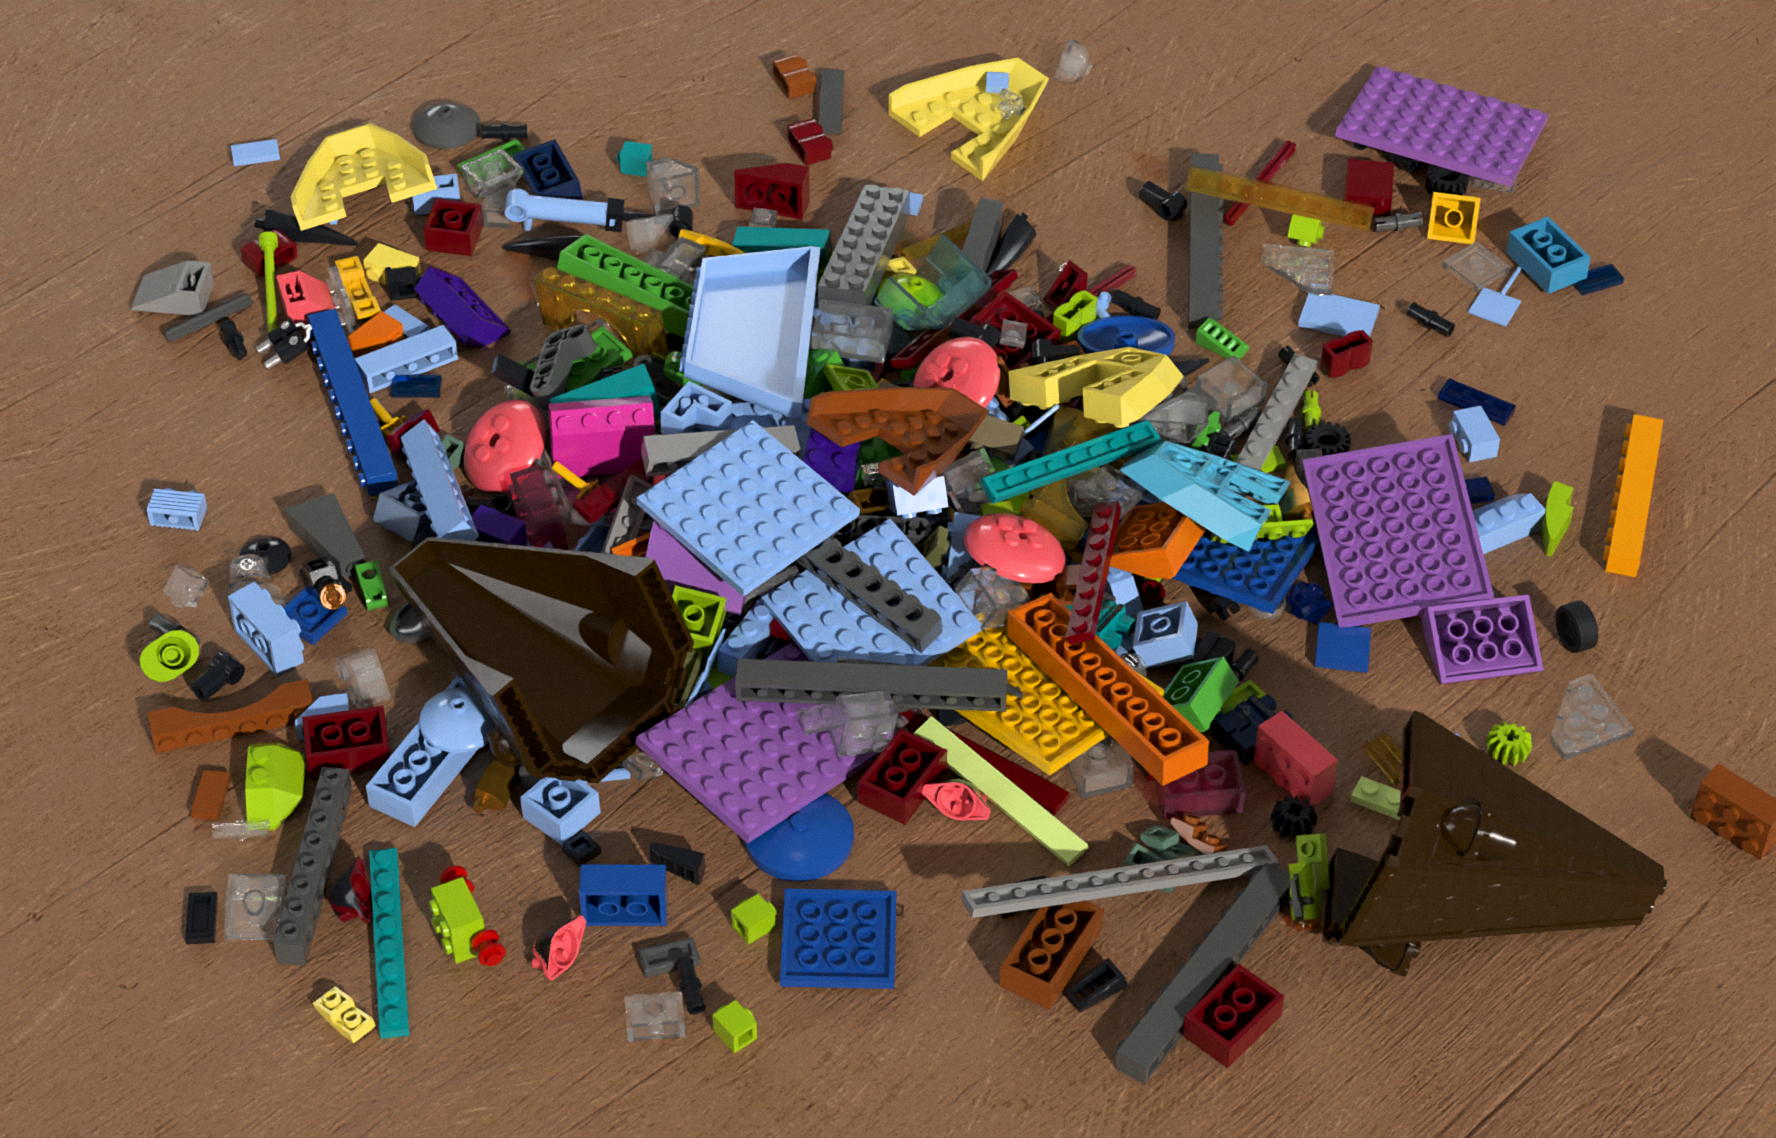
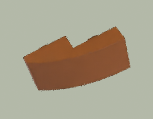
M1184 813L1183 816L1171 818V824L1190 845L1202 853L1211 854L1227 851L1228 845L1220 842L1218 836L1206 833L1208 825L1200 822L1198 816Z

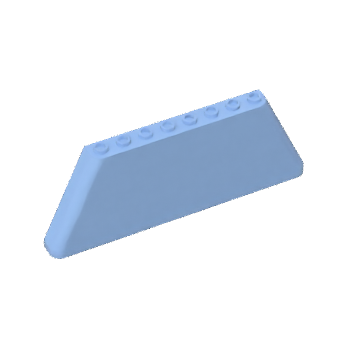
M809 246L703 258L701 267H696L679 372H684V378L786 417L801 419L820 247Z

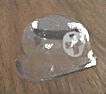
M246 554L238 556L231 561L227 586L236 584L247 577L272 580L273 577L269 574L264 558L259 555Z

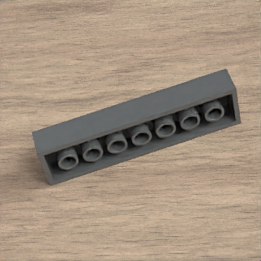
M864 185L818 284V310L866 316L909 218L910 190H902L897 187L886 188L879 187L878 185Z

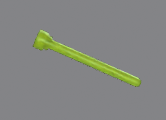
M263 232L259 234L258 239L259 247L264 252L267 325L269 333L277 328L274 251L278 246V236L274 232Z

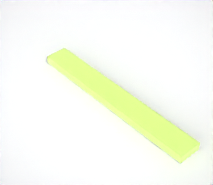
M932 716L913 733L946 749L947 766L962 779L977 787L981 794L985 795L991 803L1067 866L1070 867L1089 849L1086 842Z

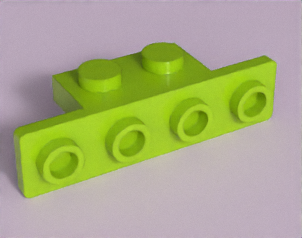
M1279 504L1262 505L1270 509L1271 512L1255 540L1266 537L1270 540L1278 539L1282 536L1303 537L1314 525L1313 520L1283 521ZM1214 533L1210 535L1211 541L1229 543Z

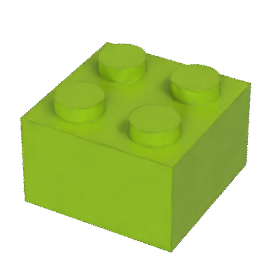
M675 585L672 597L694 641L693 648L705 650V656L709 657L718 640L726 615L727 598Z

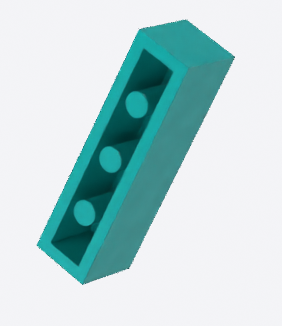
M738 226L732 246L745 253L809 246L820 247L818 266L828 265L832 251L830 230Z

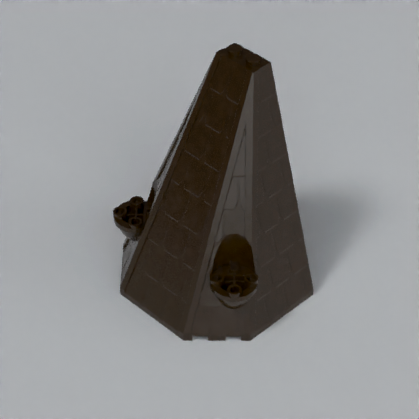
M427 537L389 568L402 595L483 710L495 723V728H492L487 734V740L490 743L491 754L499 763L508 767L523 764L528 773L535 778L545 779V777L574 782L580 779L598 784L639 748L635 744L638 735L677 712L678 706L674 702L677 690L682 689L687 673L684 663L687 652H692L694 641L654 559L649 557Z
M1414 710L1403 729L1400 807L1397 814L1400 820L1395 835L1391 834L1388 846L1379 861L1339 847L1336 848L1328 863L1330 890H1325L1322 942L1333 946H1370L1374 955L1390 968L1391 973L1405 977L1410 967L1411 958H1417L1421 949V942L1640 925L1644 916L1651 913L1658 895L1664 893L1667 880L1664 879V867L1458 735H1455L1433 719Z

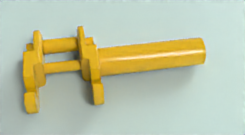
M376 398L370 400L374 412L385 423L380 428L383 436L407 421L404 415L401 416V421L398 417L393 418Z
M558 461L551 468L581 491L576 500L600 486L598 479L594 482L586 483Z

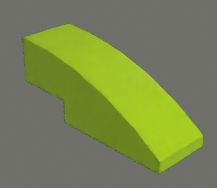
M1554 481L1549 492L1542 525L1543 545L1546 555L1550 557L1570 526L1574 507L1570 506L1574 488Z

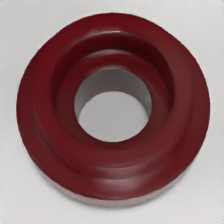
M1150 580L1145 582L1140 588L1139 596L1147 604H1158L1165 599V589L1160 582Z

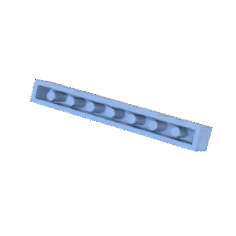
M422 420L401 436L404 445L402 451L408 458L406 460L407 464L413 470L411 475L418 483L416 488L423 496L420 499L428 509L425 513L433 522L430 526L438 535L435 538L474 541L479 535L440 436L425 420Z

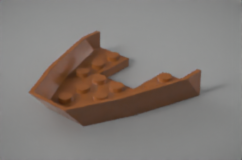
M894 387L830 391L813 396L806 424L840 447L873 437H880L905 455L880 462L878 472L915 496L952 464L990 411L955 388Z

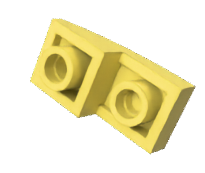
M333 987L313 1003L315 1009L352 1043H355L375 1027L373 1018L357 1008L353 999L337 987Z

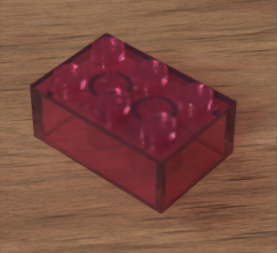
M539 465L509 474L512 484L508 485L512 500L516 499L513 502L516 516L522 517L520 520L525 522L526 533L530 535L527 537L529 545L542 548L550 541L554 549L569 550L560 512Z
M1237 750L1208 752V765L1164 786L1155 779L1163 819L1183 816L1184 813L1196 816L1244 813L1247 791Z

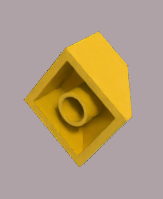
M1433 192L1427 239L1474 245L1481 198Z

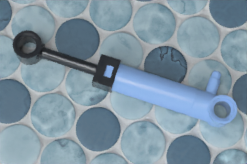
M521 189L509 191L506 196L505 216L514 222L523 221L525 231L531 230L533 219L605 226V231L622 232L623 221L669 225L670 233L679 238V233L682 229L693 231V211L684 205L674 207L670 212V216L626 212L624 211V199L608 198L607 203L529 195Z

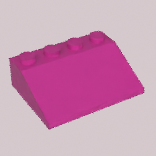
M650 396L548 404L552 465L558 461L578 477L620 473L642 458L643 437L655 435L653 402ZM553 471V478H554V479H562V478H563V477H561L559 474H557L555 471Z

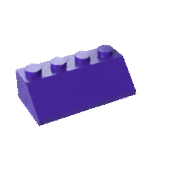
M429 266L414 288L421 296L419 298L420 301L433 309L432 313L446 323L445 327L451 332L456 333L459 336L457 338L458 341L467 347L473 345L482 348L509 335L512 331L461 277Z

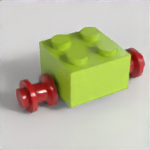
M450 866L440 876L441 885L431 888L432 900L429 901V907L434 918H431L436 934H442L443 939H441L443 949L446 955H452L456 964L478 956L481 965L495 966L502 961L506 950L502 944L498 943L499 936L495 930H485L483 917L471 895L474 891V885L467 879L466 869L462 866Z

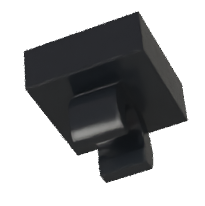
M1218 596L1205 605L1210 614L1218 610V614L1223 621L1231 617L1227 608L1233 614L1240 611L1238 603L1223 596Z

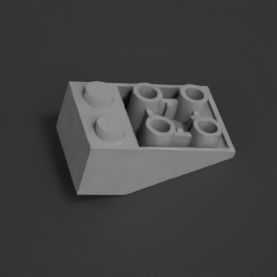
M184 261L144 275L131 309L193 316L204 312L214 285L211 264L209 262Z

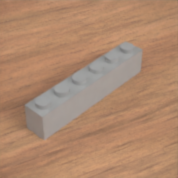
M794 425L763 428L799 458L801 449ZM739 429L644 436L641 455L646 476L673 474Z

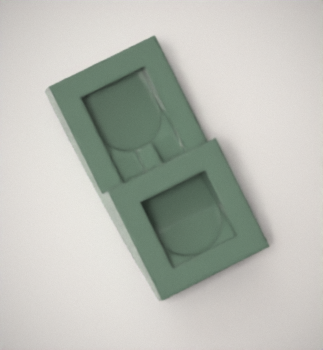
M1156 824L1140 834V839L1146 846L1164 860L1201 855V851L1180 843L1177 831Z

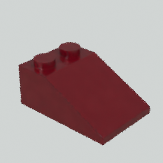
M781 163L736 169L734 172L735 208L802 220L810 202L809 167Z

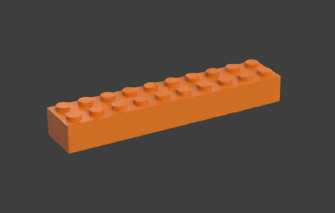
M1049 593L1007 612L1008 637L1162 786L1208 765L1209 740L1096 634L1094 640L1069 645L1066 633L1071 610L1054 594Z

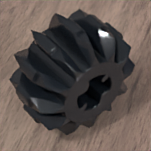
M1285 795L1283 801H1276L1273 811H1271L1270 819L1273 831L1279 832L1280 838L1288 836L1290 841L1298 835L1312 834L1318 820L1317 814H1315V805H1309L1308 798L1301 801L1297 795L1294 799H1290Z

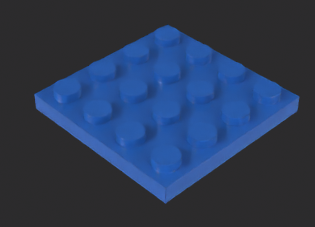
M785 888L780 987L894 989L897 891Z

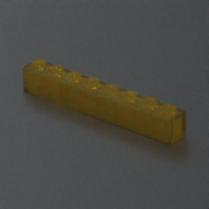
M1189 165L1184 186L1186 190L1366 231H1369L1374 212L1372 205L1194 165Z

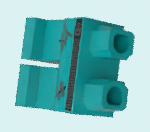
M1102 600L1096 635L1112 650L1116 651L1122 642V634L1118 632L1130 635L1135 630V619L1126 615V606L1120 603L1117 605L1111 600ZM1065 605L1068 609L1072 610V605Z

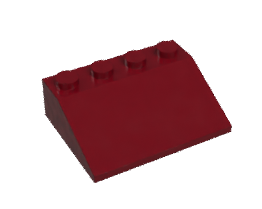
M1005 290L969 321L980 327L985 324L993 325L999 330L1001 337L993 350L996 355L1001 356L1010 371L1020 369V365L1026 362L1031 366V346L1035 340L1047 339L1053 345H1057L1061 333L1059 328Z

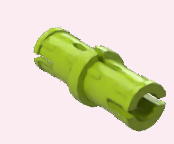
M1311 390L1305 391L1302 395L1304 403L1302 417L1305 419L1306 434L1307 430L1312 428V425L1316 424L1318 426L1319 418L1321 417V408L1318 406V393L1314 390L1312 392L1313 398L1311 397Z

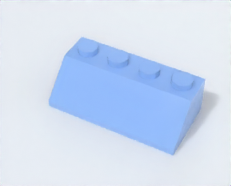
M1531 493L1512 494L1473 510L1483 554L1541 531L1546 509Z

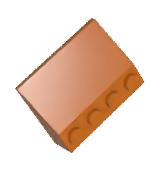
M1165 502L1132 506L1118 525L1110 566L1150 579L1162 578L1166 580L1173 578L1194 549L1206 528Z

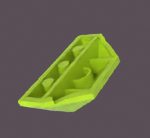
M281 742L252 743L248 746L245 785L248 831L276 830L281 825V821L289 816L303 801L305 754Z

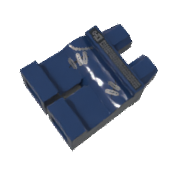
M1253 694L1248 697L1247 701L1239 703L1230 712L1224 715L1219 713L1212 720L1211 735L1226 749L1229 748V752L1244 766L1254 760L1258 726L1276 715L1273 712L1276 710L1277 705L1275 699L1269 694L1261 698ZM1283 710L1293 720V716L1287 710Z

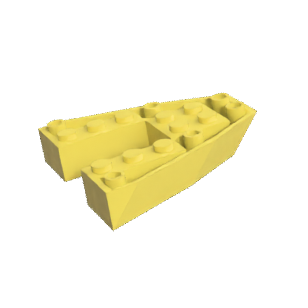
M1133 347L1078 355L1008 371L1010 400L1021 402V405L1039 406L1041 410H1049L1056 404L1067 403L1071 401V398L1083 396L1084 417L1094 419L1096 423L1114 424V427L1118 428L1127 427L1129 423L1144 416L1170 395L1184 377L1167 355Z

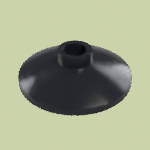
M271 536L259 537L251 540L242 548L239 559L240 562L243 559H247L244 560L245 563H241V566H245L246 569H249L248 565H252V562H248V559L253 561L252 568L245 570L248 573L257 576H269L282 571L289 564L291 550L289 545L280 538Z

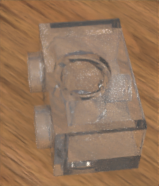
M667 991L659 994H636L624 997L628 1042L685 1037L682 992Z

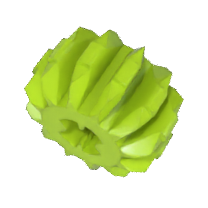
M1505 721L1501 725L1494 724L1486 737L1487 754L1492 755L1495 760H1501L1503 765L1507 762H1510L1513 766L1518 762L1524 763L1532 750L1531 733L1526 732L1525 726L1517 727L1515 721L1511 725H1508Z

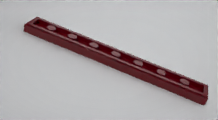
M881 707L876 713L897 732L902 728L913 734L928 720V718L908 708ZM949 730L1050 814L1055 816L1069 799L1070 792Z

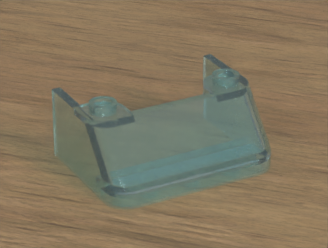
M944 234L926 259L943 274L937 281L939 290L944 294L939 300L926 309L898 282L890 277L874 301L906 330L944 329L955 317L960 316L984 296L992 285L990 277Z

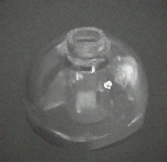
M1069 38L1059 58L1058 67L1055 68L1053 80L1064 84H1075L1081 80L1083 75L1088 77L1093 64L1089 63L1090 54L1085 45Z

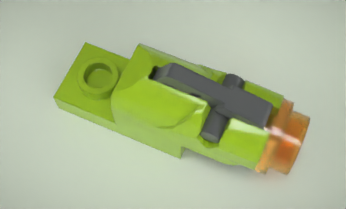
M1326 833L1296 836L1298 863L1288 864L1291 918L1293 924H1296L1297 931L1319 930L1322 912L1321 890H1330Z

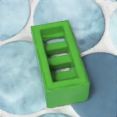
M1208 318L1198 328L1196 333V344L1235 363L1249 351L1250 346L1211 318ZM1233 347L1237 348L1234 352L1231 351Z

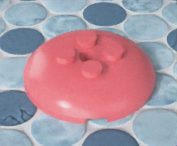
M973 337L951 339L936 347L926 356L916 372L913 381L914 387L955 388L986 408L992 400L1000 380V369L996 359L998 357L995 351L980 339Z
M507 400L493 406L478 419L469 433L464 449V469L473 486L488 494H500L515 488L529 476L531 472L528 470L536 458L540 459L546 441V424L540 410L524 400Z
M995 513L975 519L966 529L964 544L969 554L980 565L983 566L986 563L997 569L996 574L1024 583H1044L1053 580L1055 575L1061 574L1063 571L1065 553L1060 542L1049 530L1033 520L1014 514Z

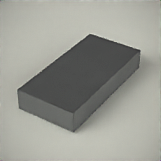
M693 937L638 950L645 978L677 971L675 962L682 957H691L694 966L700 965V957Z

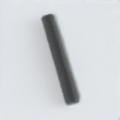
M247 293L241 294L163 331L167 341L173 342L253 304L252 299Z

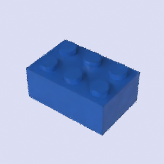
M581 865L579 896L581 915L586 920L585 926H667L668 892L666 865Z

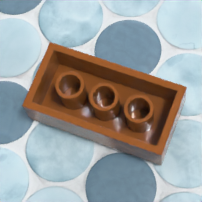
M1087 901L1039 908L1001 965L1000 987L1047 1009H1051L1101 932L1104 909Z

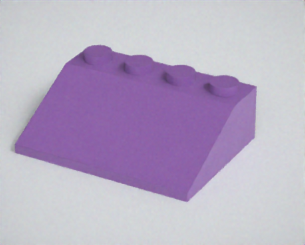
M654 520L646 557L655 560L671 595H673L676 585L727 598L726 612L741 615L746 595L743 597Z
M1529 594L1431 606L1424 610L1423 615H1420L1425 641L1440 684L1544 671Z

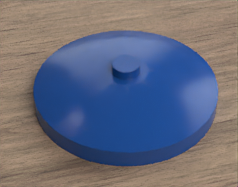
M1130 315L1109 316L1093 320L1082 326L1078 332V344L1085 354L1133 347L1168 356L1175 347V333L1168 325L1155 319Z
M825 793L748 844L744 841V844L752 862L768 875L787 881H810L832 873L846 861L853 847L854 826L847 809L837 799Z

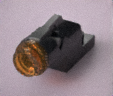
M326 556L301 563L303 573L308 578L311 591L321 606L330 610L342 607L346 601V591L338 579L335 565Z

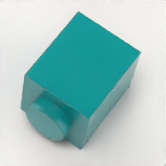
M625 141L622 150H619L617 154V163L620 164L621 173L648 177L653 164L652 144Z

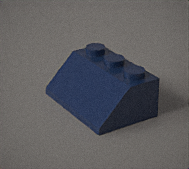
M556 139L512 154L533 195L583 200L579 179Z

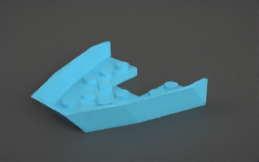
M1168 441L1161 442L1132 455L1120 468V471L1168 505L1222 539L1248 552L1271 510L1235 492L1253 497L1268 505L1279 504L1280 506L1290 484V481Z

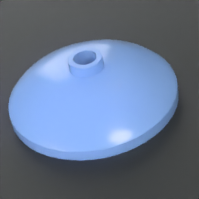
M468 687L451 688L436 694L424 705L419 718L420 730L425 740L435 748L451 753L469 752L483 747L489 743L487 740L488 732L496 726Z

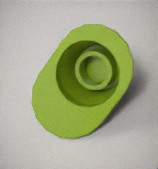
M182 630L170 631L149 644L142 651L140 667L143 673L150 679L157 682H168L192 667L199 655V645L195 638Z

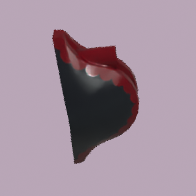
M359 856L334 881L329 891V903L333 909L339 912L340 920L343 923L354 918H359L365 924L371 921L372 894L364 861Z

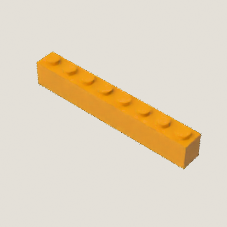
M1634 414L1632 424H1626L1624 438L1629 439L1628 441H1623L1621 455L1626 456L1625 458H1620L1618 472H1622V475H1617L1615 489L1619 490V493L1614 492L1612 507H1616V510H1611L1609 525H1613V528L1608 527L1605 542L1610 543V546L1605 545L1602 557L1603 561H1607L1605 572L1636 577L1663 419Z

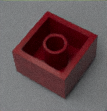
M436 198L424 227L426 251L472 256L484 226L482 204Z

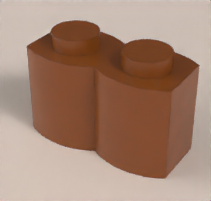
M798 53L772 60L773 75L788 99L814 93V85L817 84L816 76L813 72H810L806 60L802 59Z

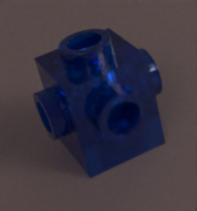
M1300 581L1291 589L1290 595L1285 600L1292 607L1290 612L1293 615L1314 624H1318L1333 605L1323 595L1325 591L1314 582L1309 584Z

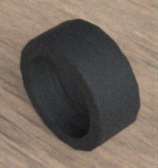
M1574 601L1557 609L1555 615L1556 628L1561 642L1571 653H1579L1594 648L1597 645L1599 638L1598 626L1593 612L1583 601Z

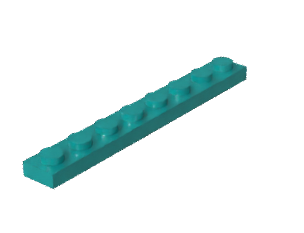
M1146 420L982 478L980 485L991 503L994 504L1144 451L1159 444L1162 439L1150 421Z
M397 848L369 851L380 1038L410 1036Z

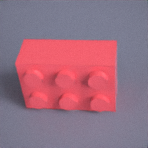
M1283 711L1258 726L1254 761L1261 770H1265L1293 798L1296 795L1301 801L1308 798L1309 805L1316 806L1333 795L1338 765L1337 758Z

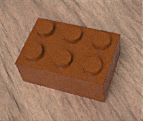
M1718 763L1700 782L1690 817L1718 833L1722 838L1742 848L1746 853L1761 860L1776 844V798Z

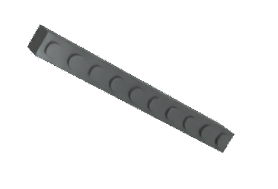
M1191 153L1189 181L1188 328L1198 329L1208 318L1216 322L1223 318V306H1219L1223 302V289H1219V287L1223 286V273H1219V271L1223 270V257H1219V255L1223 254V241H1219L1223 238V226L1219 225L1223 223V210H1219V208L1222 209L1223 195L1219 194L1223 192V179H1219L1223 177V164H1219V154Z
M738 659L735 691L736 701L1006 712L1007 670L996 668L981 669L969 667Z
M1268 863L1260 871L1256 870L1253 873L1246 889L1242 888L1238 892L1235 903L1231 908H1225L1220 922L1217 926L1212 925L1202 945L1197 944L1191 953V959L1187 964L1182 963L1172 983L1167 982L1164 985L1160 998L1156 1002L1152 1001L1149 1004L1145 1017L1141 1021L1137 1020L1134 1023L1130 1036L1126 1041L1121 1040L1118 1043L1114 1055H1116L1115 1068L1144 1085L1147 1083L1183 1037L1185 1015L1239 965L1290 899L1289 874Z

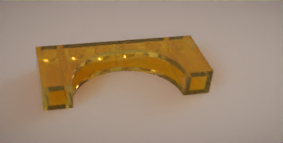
M548 266L534 278L544 325L556 330L565 329L577 319L576 310H584L599 316L614 327L627 342L634 359L645 354L666 358L669 354L661 310L551 266Z
M1080 413L1073 426L1077 427L1076 430H1069L1062 441L1066 446L1064 448L1059 446L1056 452L1126 427L1118 428L1114 427V424L1096 423L1094 419L1086 418L1083 413ZM1131 455L1110 463L1122 467ZM1067 478L1031 490L1030 494L1034 497L1032 500L1026 498L1019 511L1023 513L1022 517L1033 520L1049 530L1060 542L1063 550L1072 554L1090 523L1085 521L1073 508L1067 494Z

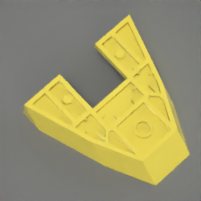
M1018 57L968 66L905 84L890 93L889 116L919 137L952 117L978 136L952 151L951 160L983 181L1017 139L1049 78ZM987 72L1009 73L1008 94L986 93Z
M371 123L326 136L308 160L291 195L292 207L301 231L347 217L343 197L387 184L393 203L437 189L427 155L399 135Z

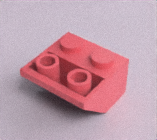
M302 271L276 276L279 296L287 320L292 318L296 323L302 322L306 325L309 324L307 315L335 309L325 282Z

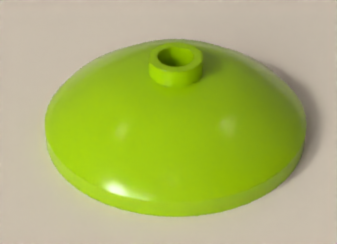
M895 274L883 279L876 293L894 317L909 323H933L945 314L947 308V301L942 291L931 281L913 274Z

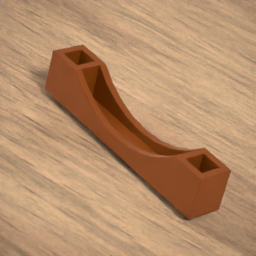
M308 679L281 684L260 701L233 711L198 713L177 707H169L150 711L147 714L155 752L159 753L295 724V720L313 704Z

